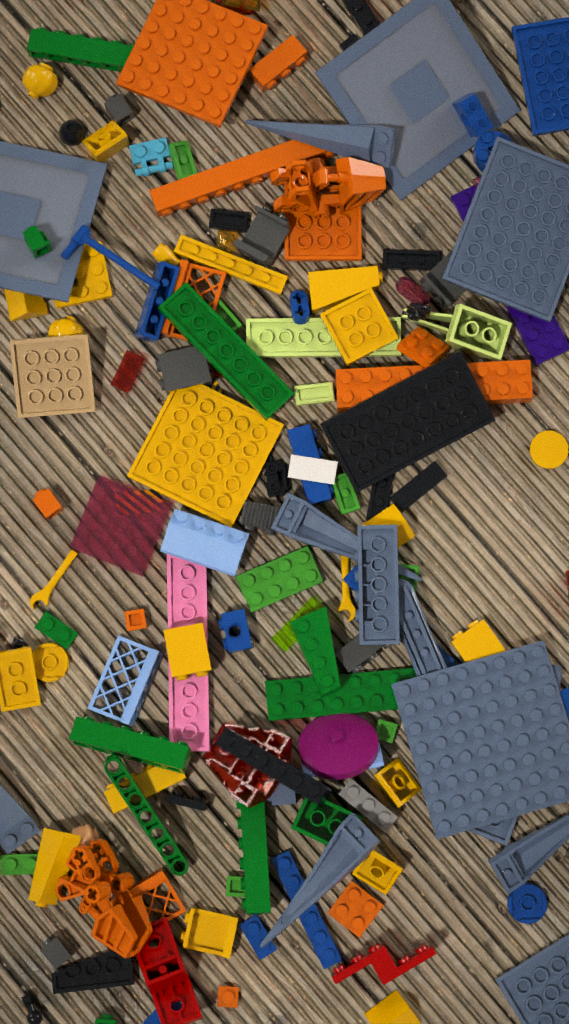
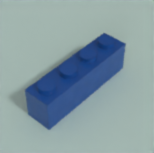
M164 261L156 264L152 278L159 282L161 286L158 290L149 286L134 337L151 343L158 341L165 316L158 310V307L172 295L180 267Z
M310 424L287 430L293 455L323 458L321 448L316 447L315 440L318 438L315 428L311 429ZM301 480L307 502L312 506L332 500L331 496L334 495L331 484Z

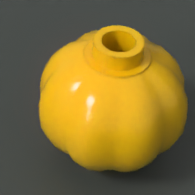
M40 62L39 66L34 64L25 70L22 82L29 92L28 96L38 100L39 97H47L55 92L58 86L57 75L53 73L54 69L51 66Z
M65 316V319L54 321L48 330V337L84 334L81 325L71 316Z

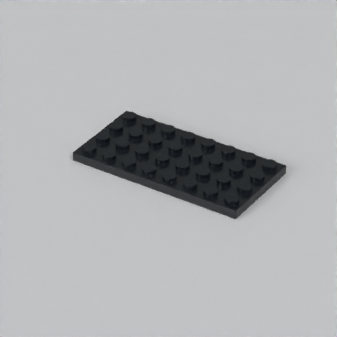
M459 350L321 422L320 425L355 492L358 493L495 421V418Z

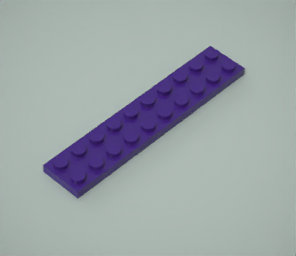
M478 184L451 196V200L462 222H464ZM505 305L535 366L569 351V344L554 314L548 323Z

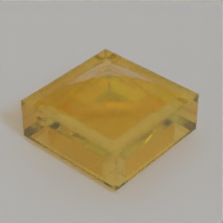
M218 230L216 248L225 252H235L236 248L233 246V243L237 238V232Z

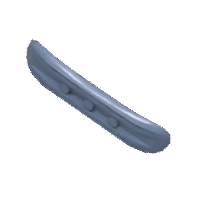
M399 579L400 636L416 676L447 668L427 624L413 586L409 581Z

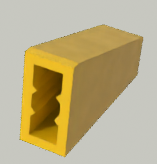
M378 266L308 272L312 314H317L330 309L369 288H372L373 291L378 290L379 283H383L382 272H378Z
M43 828L28 899L36 902L35 906L47 908L48 904L56 905L58 896L55 888L58 879L61 876H67L70 868L65 864L73 848L79 845L80 835Z

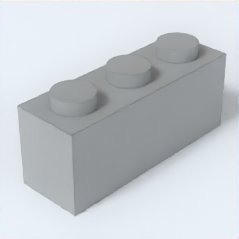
M352 779L347 782L338 794L384 833L398 818Z

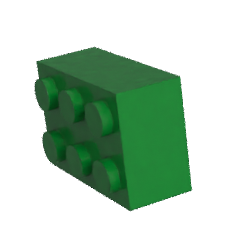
M304 798L291 829L328 845L338 826L352 812L327 800L321 808ZM355 814L360 820H362L363 817Z

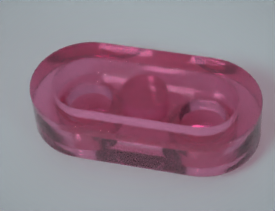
M400 277L396 282L397 292L411 303L426 306L429 304V296L407 277Z

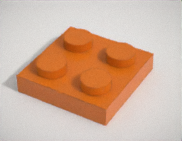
M418 326L398 343L396 349L426 368L442 358L449 351L450 346Z
M350 881L327 913L360 938L384 905L353 881Z

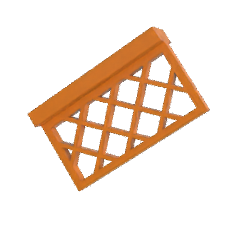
M181 259L180 269L172 294L185 282L189 283L190 280L191 284L189 285L191 287L194 286L202 299V296L211 291L214 293L215 299L208 305L212 306V309L216 312L227 272L192 264L187 260ZM192 270L201 271L203 277L193 281L191 278ZM214 274L221 276L220 282L214 286L208 280ZM206 280L210 288L200 293L196 285ZM165 317L160 332L162 337H172L189 342L182 334L174 333V325Z
M163 868L137 881L131 889H128L134 898L143 894L152 896L150 905L145 906L148 910V917L151 911L162 913L161 918H164V914L169 915L167 919L170 921L186 912ZM165 882L169 888L167 896L155 894L157 886ZM114 895L109 898L113 906L119 904ZM154 897L166 899L163 910L152 907ZM168 900L177 902L180 909L174 913L166 911ZM97 905L96 910L102 914L101 909Z

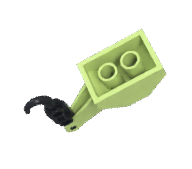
M410 303V309L403 308L401 319L446 334L445 342L454 349L473 356L496 361L501 360L511 329V322L463 304H456L453 315L431 312L430 307L418 303ZM426 318L448 322L450 326L445 328L424 320Z

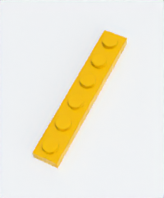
M180 235L174 249V254L209 268L227 272L229 276L280 296L288 279L286 275L184 235Z

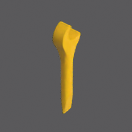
M71 549L48 584L31 597L30 606L32 609H34V604L37 601H43L45 606H48L54 587L78 553Z
M341 556L342 601L338 612L348 611L350 613L348 622L355 618L356 609L351 600L350 587L343 581V578L349 573V558Z

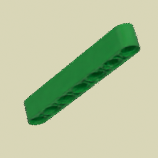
M117 755L107 756L104 761V769L171 872L177 876L184 875L188 871V862L185 855L121 758ZM111 761H116L119 766L117 769L111 770L108 768V764ZM128 778L130 782L127 786H121L119 780ZM134 794L141 797L137 803L130 801V797ZM144 811H149L152 815L149 819H143L141 814ZM154 828H161L163 830L158 836L152 834ZM167 844L173 846V850L170 852H165L162 849ZM176 861L184 862L183 867L180 869L175 868L173 865Z

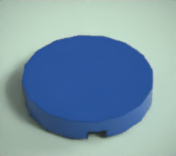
M525 883L508 895V911L513 919L520 923H535L547 911L548 902L546 895L534 884Z

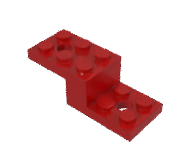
M167 917L151 922L153 932L136 956L146 986L152 995L161 1024H190L203 1019L185 963L180 956ZM158 939L159 945L157 947H149L151 940ZM175 1002H182L180 1010L174 1011L172 1009V1005Z
M376 943L367 948L369 952L363 956L359 953L350 958L351 963L346 966L342 963L333 968L334 973L331 974V977L335 984L371 964L380 981L385 985L436 955V952L431 945L422 944L414 949L416 953L409 956L406 954L397 959L398 963L395 965L384 944L379 945Z

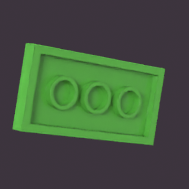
M308 546L236 576L251 613L323 583V579Z

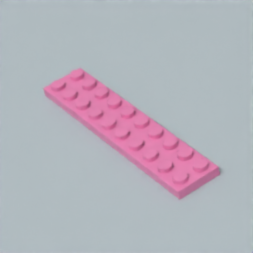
M167 554L168 629L203 623L208 648L207 567ZM168 658L169 741L174 743L177 741L185 742L192 752L210 751L208 676L197 677L194 674L189 675L187 680L177 681V678H172Z

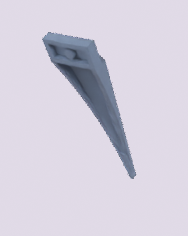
M244 121L246 124L344 157L355 158L387 168L392 166L395 128L381 125Z
M290 493L287 494L271 527L272 530L290 539L354 560V550H358V536L308 502ZM398 563V575L422 581L419 576Z
M0 785V845L8 855L41 830L30 814Z
M353 812L338 826L312 871L260 944L261 948L270 943L367 859L371 851L381 842Z
M569 813L504 847L502 852L488 860L507 894L525 884L548 858L569 839Z

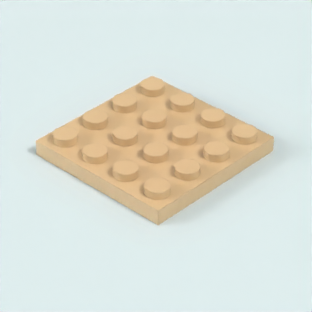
M88 334L9 341L18 418L96 412Z

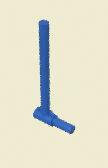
M85 225L79 228L72 237L70 244L60 255L63 259L67 260L77 246L85 245L86 243L155 290H158L161 286L159 282L92 239L91 230Z

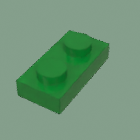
M46 611L34 627L67 650L78 636L76 631Z

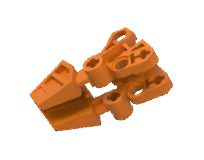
M351 157L336 159L335 166L325 167L323 158H313L308 161H291L285 163L286 168H277L270 174L271 185H288L289 196L282 195L273 201L274 212L289 213L309 209L313 211V217L316 219L329 217L330 207L340 206V214L372 202L386 189V177L383 166ZM329 182L340 183L339 194L316 195L317 192L328 186Z
M99 838L92 841L89 846L80 845L73 848L65 864L74 871L73 875L59 877L55 888L60 902L84 895L79 905V911L82 914L89 913L95 919L91 937L125 959L135 956L141 951L153 929L142 896L139 895L134 898L128 890L134 886L133 875L126 871L116 874L119 869V863L106 840ZM106 861L111 863V871L106 868ZM63 885L68 889L67 896H64L61 892ZM111 892L119 903L118 905L113 906L109 901ZM97 905L101 909L102 914L96 910Z

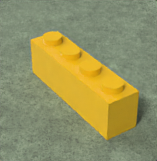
M151 765L142 768L143 772L138 775L135 772L131 774L146 798L187 779L185 774ZM124 778L125 781L120 783V785L127 786L130 780ZM114 784L106 786L107 790L104 791V794L113 813L116 814L128 808V805ZM137 794L130 797V801L133 803H137L141 799Z

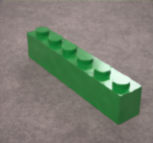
M39 27L37 29L31 28L27 52L29 57L121 72L135 44L126 45L117 40L109 42L99 37L91 39L81 34L68 35L63 31L51 32Z
M76 716L69 737L73 745L110 755H117L121 758L181 774L186 773L192 755V750L185 742H170L168 738L163 736L155 738L145 731L133 732L131 728L126 726L114 727L112 723L107 721L95 722V719L88 716H83V718Z
M264 790L241 791L240 797H236L237 809H241V817H237L238 829H242V837H238L239 849H243V857H239L240 870H244V878H240L241 890H245L246 897L242 898V911L246 910V915L271 914Z

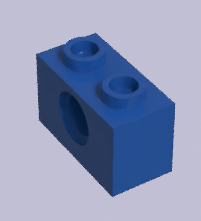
M475 93L466 94L452 103L470 137H479L494 127Z
M245 610L221 613L222 619H218L220 631L224 630L226 638H222L224 650H229V654L251 650L252 643ZM238 627L241 633L237 637H232L229 634L230 629Z

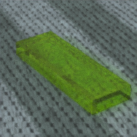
M311 597L271 640L286 653L296 642L290 622L319 610L323 606Z

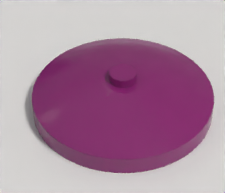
M341 713L321 716L309 723L299 737L298 750L301 762L311 773L326 779L342 780L363 773L374 763L379 751V742L374 727L368 721L354 714Z

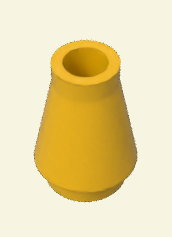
M160 243L152 253L155 260L159 262L164 261L178 266L181 262L167 244Z

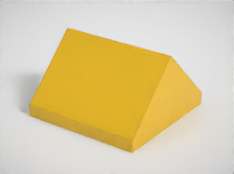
M113 120L82 141L90 155L97 162H104L130 145L126 132Z
M4 289L11 322L49 315L47 303L44 302L42 297Z
M394 503L362 524L397 525L398 547L415 537L407 521Z
M396 758L374 775V778L397 808L422 790L399 758Z
M372 850L368 858L353 870L352 875L386 895L401 874L403 868Z
M397 990L364 1013L371 1024H420Z

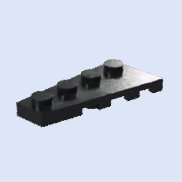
M113 950L51 973L53 994L135 984L132 957L125 959Z

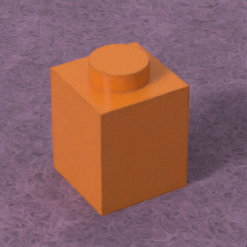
M49 488L39 490L34 495L35 498L32 499L47 521L64 510Z

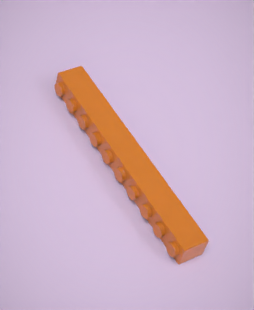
M290 140L151 189L149 192L158 217H166L173 214V211L189 209L191 205L196 203H206L215 196L217 198L223 197L229 191H240L246 185L260 184L263 182V179L269 178L270 174L277 168H286L285 163L298 160L308 161L313 158H324L327 160L334 157L335 153L296 140Z

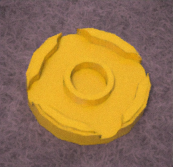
M543 431L537 434L532 439L529 447L532 461L543 469H555L561 466L568 455V444L565 438L555 431Z
M45 643L38 646L32 652L36 678L43 682L51 683L65 676L69 668V658L62 647L54 643Z

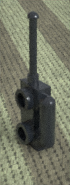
M271 451L268 462H265L263 466L266 469L264 477L266 476L267 496L269 498L283 497L284 493L290 491L288 466L281 464V461H273ZM278 473H281L282 484H279Z

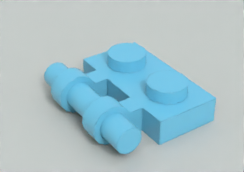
M166 137L129 145L133 166L141 164L142 167L134 169L136 177L142 175L146 177L151 173H164L166 170L173 169L172 161L164 162L163 160L171 158ZM158 160V164L147 166L148 162Z

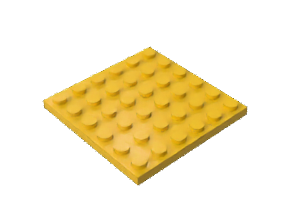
M203 384L170 391L127 477L220 524L232 528L284 424L272 418L265 420L256 410Z

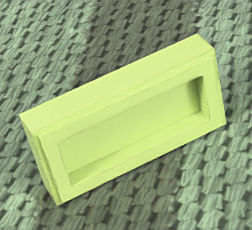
M332 382L294 386L296 406L335 402Z

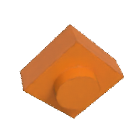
M144 608L124 612L127 632L147 629Z
M219 985L217 1007L238 1008L239 987Z

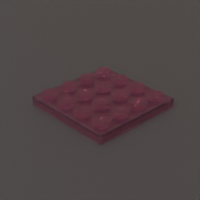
M99 475L69 548L143 577L172 504Z

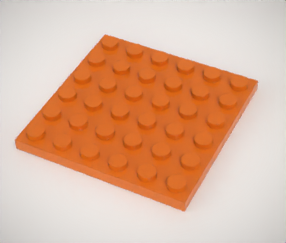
M156 0L117 79L116 85L221 128L268 30V25L207 0Z

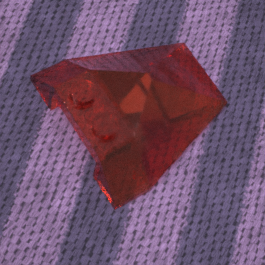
M223 723L210 744V751L204 753L203 759L219 777L221 783L228 789L233 799L251 808L270 798L279 783L216 746L215 743L226 727L288 764H291L292 738L276 729L267 730L260 727L250 728L244 725Z

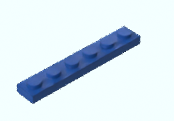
M288 850L272 858L271 861L292 901L304 881ZM312 905L299 919L323 968L326 969L342 961L316 905Z

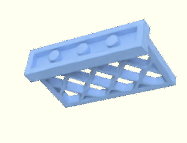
M118 635L87 709L133 727L163 653ZM121 641L127 643L130 651L123 655H120L118 650ZM140 650L147 651L146 659L138 662L135 652ZM132 654L136 664L126 668L122 658ZM119 660L123 669L113 673L111 665ZM137 667L139 671L138 678L130 680L127 671ZM125 673L128 682L118 686L115 676ZM112 678L115 688L105 692L103 684L106 680ZM129 685L132 691L131 695L123 699L119 689ZM117 691L120 701L110 705L107 695ZM104 696L107 706L102 709L95 708L94 705L97 699ZM122 703L124 711L120 718L114 715L112 707Z

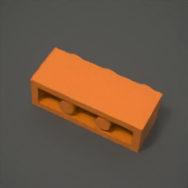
M291 35L249 69V77L263 93L267 89L272 90L281 78H287L295 67H301L307 61V50L294 35Z

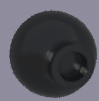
M67 120L59 129L61 141L69 146L80 144L86 135L84 126L77 120Z

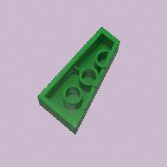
M325 606L290 622L291 630L322 698L339 691L341 688L328 613Z

